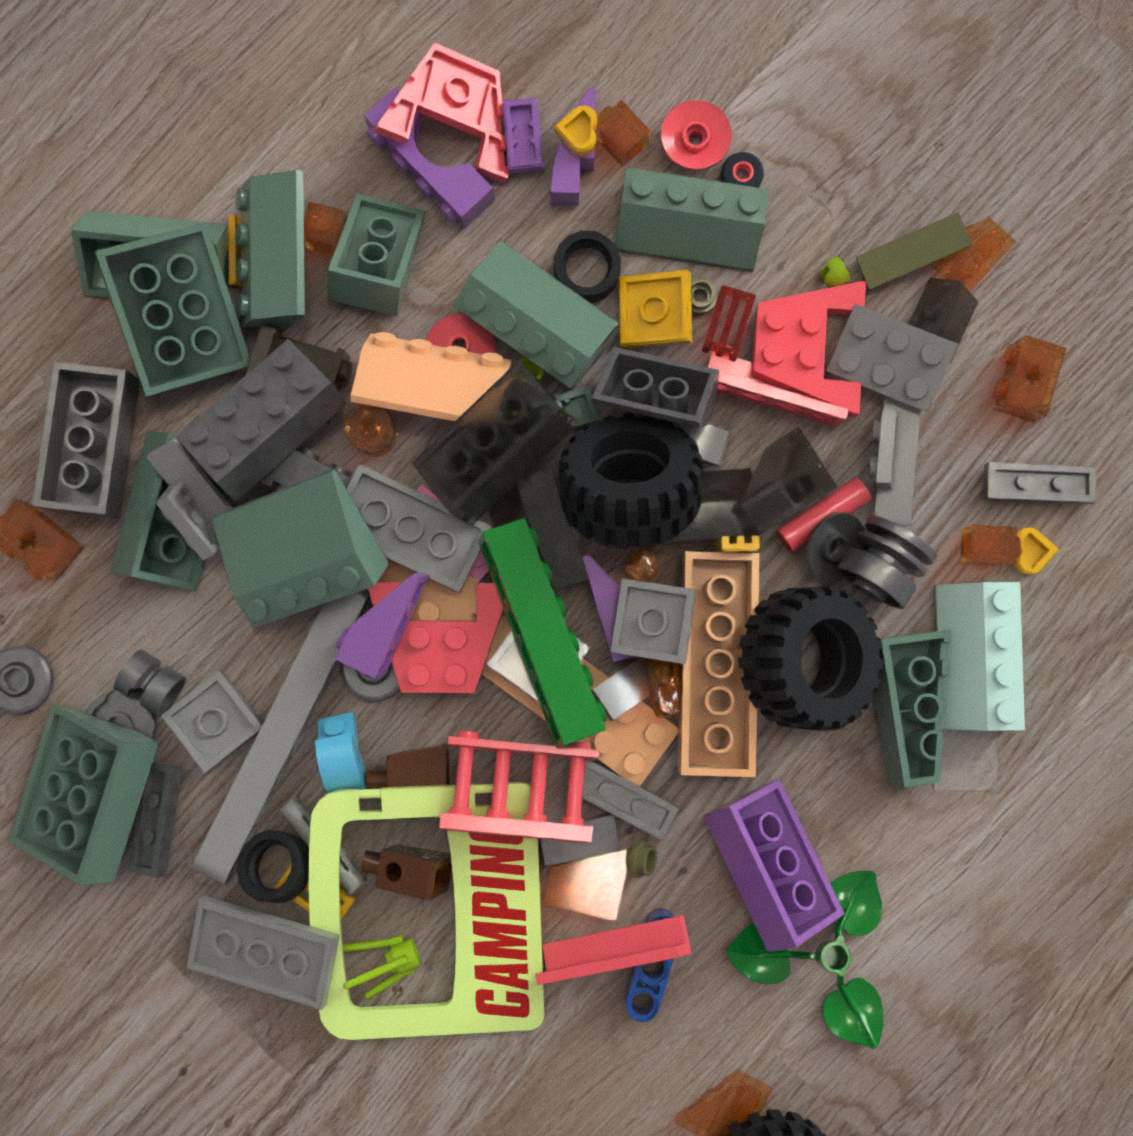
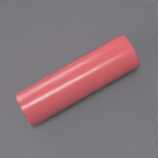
M854 477L776 529V533L785 548L790 553H794L808 543L811 533L823 518L836 512L852 514L870 502L871 495L861 480Z

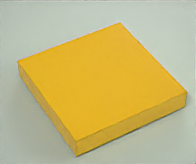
M689 270L619 277L620 347L622 349L692 343L691 272Z

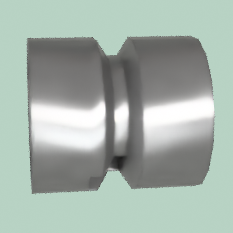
M141 649L133 654L120 670L114 683V689L132 700L140 698V705L159 717L175 702L185 685L186 677L169 666L160 668L161 661Z

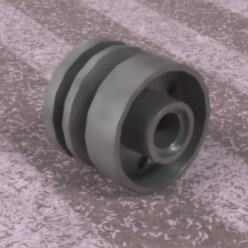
M872 515L865 523V527L869 532L861 531L857 536L858 541L868 551L850 548L836 569L841 576L863 595L876 602L901 610L905 608L916 591L915 584L906 574L920 578L924 577L927 569L923 564H933L937 554L929 544L913 531L883 517Z

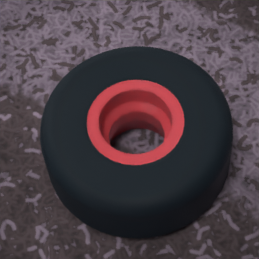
M738 152L731 155L724 162L720 175L721 182L759 188L764 177V169L761 161L753 154ZM738 170H745L748 173V177L740 179L736 176Z

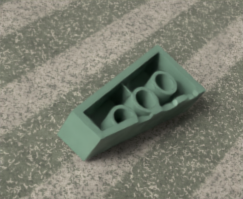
M951 629L881 639L883 649H879L880 659H883V670H879L878 679L881 680L879 688L873 692L889 786L909 788L940 783L944 736L941 733L942 713H945L946 699L943 698L945 676H948L949 668L946 654L947 643H950Z

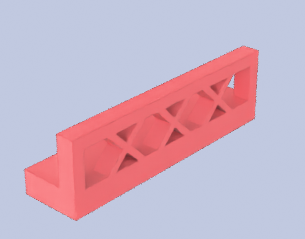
M716 351L711 353L707 367L719 370L717 390L719 393L834 427H838L847 418L849 411L847 408L816 400L796 391L794 393L752 376V362Z
M684 915L542 944L547 971L536 973L535 976L537 985L692 954Z

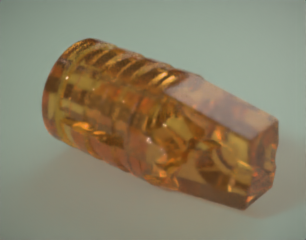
M645 550L634 552L625 564V574L629 580L650 583L659 571V562L656 556Z
M647 658L648 680L650 682L649 691L655 716L676 718L681 714L680 663Z

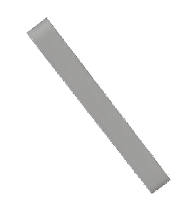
M368 589L323 604L196 855L192 869L224 885L234 875L237 869L238 857L244 845L253 837L340 664L335 659L340 650L336 648V644L345 628L349 629L350 625L365 614L371 602Z

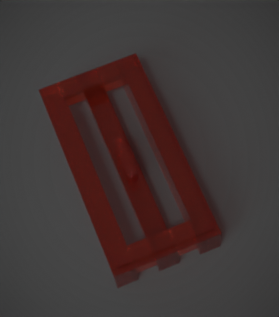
M721 286L702 352L709 353V351L716 352L715 356L721 358L723 355L729 356L730 361L736 362L756 295L729 286ZM727 295L733 298L720 341L717 343L713 341ZM739 300H743L746 303L733 347L726 346Z

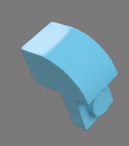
M350 712L318 719V740H315L318 767L326 792L329 793L340 789H366V765L358 747L357 720L354 713Z

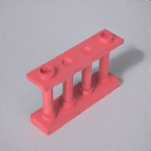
M457 731V737L449 736L448 748L459 749L453 807H449V813H441L440 830L579 843L592 842L593 826H584V819L581 818L585 761H596L599 755V750L590 749V743L573 742L568 744V747L556 748V746L479 739V733L470 731ZM474 750L496 752L491 810H487L486 817L471 815L472 809L468 808ZM511 754L533 756L528 813L524 814V820L509 819V812L506 811ZM548 757L570 759L566 817H562L561 823L546 822L547 815H543Z

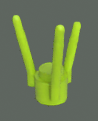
M402 934L389 939L343 944V952L391 947V950L385 952L386 964L346 981L343 984V988H352L389 971L394 973L365 993L364 997L370 999L403 977L415 973V969L421 967L422 964L413 938L404 941Z

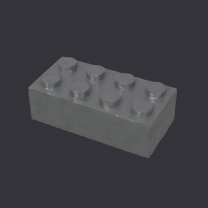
M287 339L182 430L176 438L213 480L230 497L237 501L347 403L332 382Z
M53 361L32 502L33 507L53 512L120 519L139 388V380L136 376L124 369Z

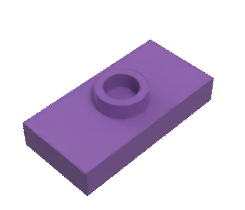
M528 98L502 101L509 174L544 171L538 99Z

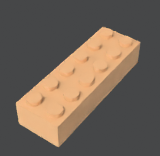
M685 551L682 554L681 587L696 589L697 595L686 664L679 663L677 772L680 775L756 777L757 708L754 707L748 698L751 694L750 691L745 690L741 677H744L743 669H740L738 666V657H742V647H739L741 635H746L747 632L744 626L750 615H756L754 609L759 604V553Z

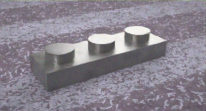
M988 462L984 464L983 500L1093 504L1096 503L1097 467Z
M153 761L138 806L128 871L154 878L166 877L182 766Z
M585 761L582 798L663 841L679 807L594 761Z

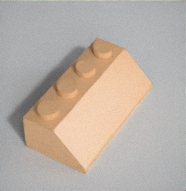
M387 332L371 333L361 350L350 402L496 429L507 398L512 360L503 359L497 353L477 354L467 352L465 348L460 346H435L424 339L409 341L398 339L395 335Z

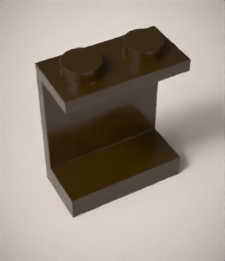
M265 325L261 326L246 375L289 339L332 382L338 392H340L342 383L348 382L353 363L350 362V356L345 349L337 348V351L334 352L281 336L275 328Z

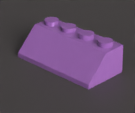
M780 779L732 799L703 815L768 952L797 947L845 914Z

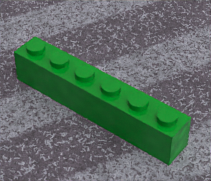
M523 518L483 531L478 539L479 545L556 748L606 730L603 723L607 721L604 707L599 700L595 701L590 689L593 686L591 673L586 665L582 666L577 655L579 651L577 637L572 630L568 631L563 618L566 616L565 606L559 595L555 596L550 584L553 581L552 572L548 563L541 561L537 551L539 539L535 529L528 527L526 519Z

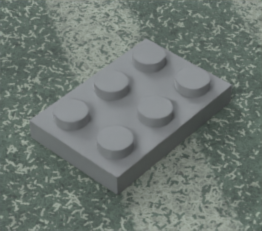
M855 304L826 371L851 382H859L861 386L928 412L958 344Z

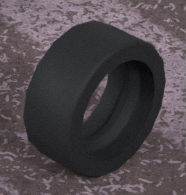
M579 231L567 236L559 244L554 255V278L590 303L605 299L615 289L620 277L621 257L616 245L607 236L596 231ZM594 248L605 256L608 263V272L605 279L598 285L581 287L569 279L566 272V262L575 250Z
M266 830L254 835L244 845L238 857L237 874L239 884L247 895L258 901L284 903L295 899L309 882V848L301 838L283 831ZM272 845H283L289 850L291 855V872L286 882L279 888L269 889L260 881L259 863L268 848Z

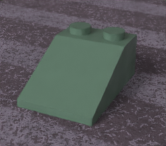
M356 193L328 268V300L398 316L407 289L425 217V210Z

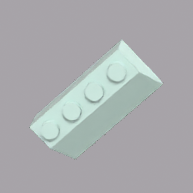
M1020 582L934 585L936 631L951 629L950 643H947L946 654L949 668L948 676H945L943 698L946 699L945 713H942L941 729L982 731L1025 730Z

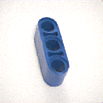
M658 908L648 914L645 923L675 916L667 909ZM673 959L662 961L661 967L654 972L644 970L642 965L631 968L624 998L627 1012L632 1019L638 1022H647L657 1015ZM639 993H646L651 996L652 1000L648 1006L638 1008L632 1004L634 996Z

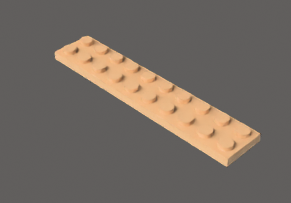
M387 559L389 565L378 582H404L417 572ZM469 575L461 593L428 578L410 620L476 621L477 583L480 582ZM503 609L482 675L546 721L540 704L487 666V663L512 631ZM585 659L581 660V665H586L591 673L593 686L590 687L591 690L609 679L607 675ZM641 701L611 722L607 717V721L603 722L606 730L576 742L590 743L591 750H599V761L621 777L641 786L679 733V728Z

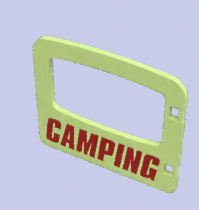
M522 781L508 782L506 811L509 812V819L524 820V814L528 813L531 788L529 783ZM473 783L470 785L468 808L472 809L471 815L486 817L487 810H491V805H475V794L492 793L493 784ZM455 784L385 787L362 790L340 789L329 792L320 798L312 811L310 823L309 920L311 927L340 935L327 1004L322 1010H319L321 1022L328 1032L340 1039L361 1040L527 1031L538 1028L544 1020L543 984L537 985L535 976L536 973L543 972L538 839L447 831L455 900L456 952L453 996L450 1000L443 1003L358 1007L351 1002L349 989L343 988V984L347 981L340 912V851L343 825L348 821L440 818L441 813H449V807H453ZM381 798L382 810L360 811V799Z

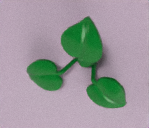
M873 871L850 872L830 883L845 914L833 922L836 923L834 941L827 940L822 942L817 947L816 952L788 951V949L768 952L754 923L747 926L727 947L726 954L733 966L741 974L760 984H777L787 979L791 969L788 958L816 960L823 970L837 973L836 984L839 990L830 992L823 1003L822 1014L826 1026L833 1034L843 1040L861 1044L872 1049L877 1048L883 1030L881 998L875 987L863 978H854L846 986L844 985L845 971L849 968L852 957L848 947L843 944L844 937L842 936V929L853 936L866 935L871 933L880 922L882 901L877 887L876 875Z

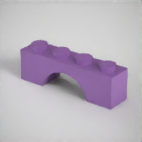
M394 87L364 115L369 128L366 131L368 137L377 147L381 148L384 145L392 153L390 158L401 172L405 173L408 170L416 178L414 183L427 198L433 196L441 204L438 208L451 223L457 221L463 228H466L495 201L492 186L469 163L457 167H441L426 160L417 149L423 123L420 113L416 111L410 136L405 144L374 132L375 126L400 92Z

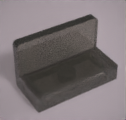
M929 278L909 325L955 342L959 346L978 301L961 281Z

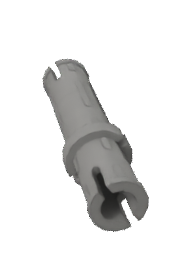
M295 797L283 806L278 813L284 817L300 836L301 840L309 847L311 814L301 804L298 797ZM343 847L340 851V885L347 892V895L350 896L367 879L361 875L346 857L348 852Z

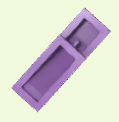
M588 88L575 108L585 105L595 111L596 88ZM560 139L552 171L551 205H579L580 171H594L595 149L587 156H578Z

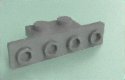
M885 395L881 420H874L873 442H879L878 456H871L869 477L876 478L877 486L875 516L883 517L902 526H910L921 410Z
M173 438L147 455L149 462L169 485L156 504L161 509L163 516L185 538L187 545L195 550L202 560L213 556L219 548L211 519L215 515L233 508L179 440Z

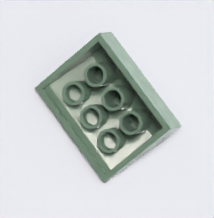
M206 222L93 251L142 392L146 397L249 366L250 356Z
M335 469L215 515L211 519L234 598L253 628L373 587L389 565Z
M52 704L9 842L78 885L114 882L159 743L133 729L59 704Z

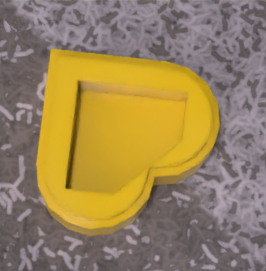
M578 106L554 126V132L575 155L587 156L593 152L596 146L597 114L589 106Z
M1034 528L1020 529L1012 537V547L1016 552L1013 557V565L1017 572L1022 575L1038 573L1059 551L1053 543Z

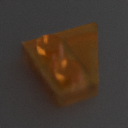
M991 218L965 227L972 243L970 248L931 264L964 296L977 285L1016 243Z
M623 849L551 867L543 904L615 921L627 869L626 855L628 850Z
M737 1068L725 1077L718 1087L711 1088L700 1096L701 1099L684 1112L682 1110L678 1112L674 1118L675 1124L697 1136H719V1134L726 1136L730 1132L728 1126L736 1120L741 1124L748 1120V1114L757 1111L759 1115L761 1114L772 1092V1088L770 1085Z

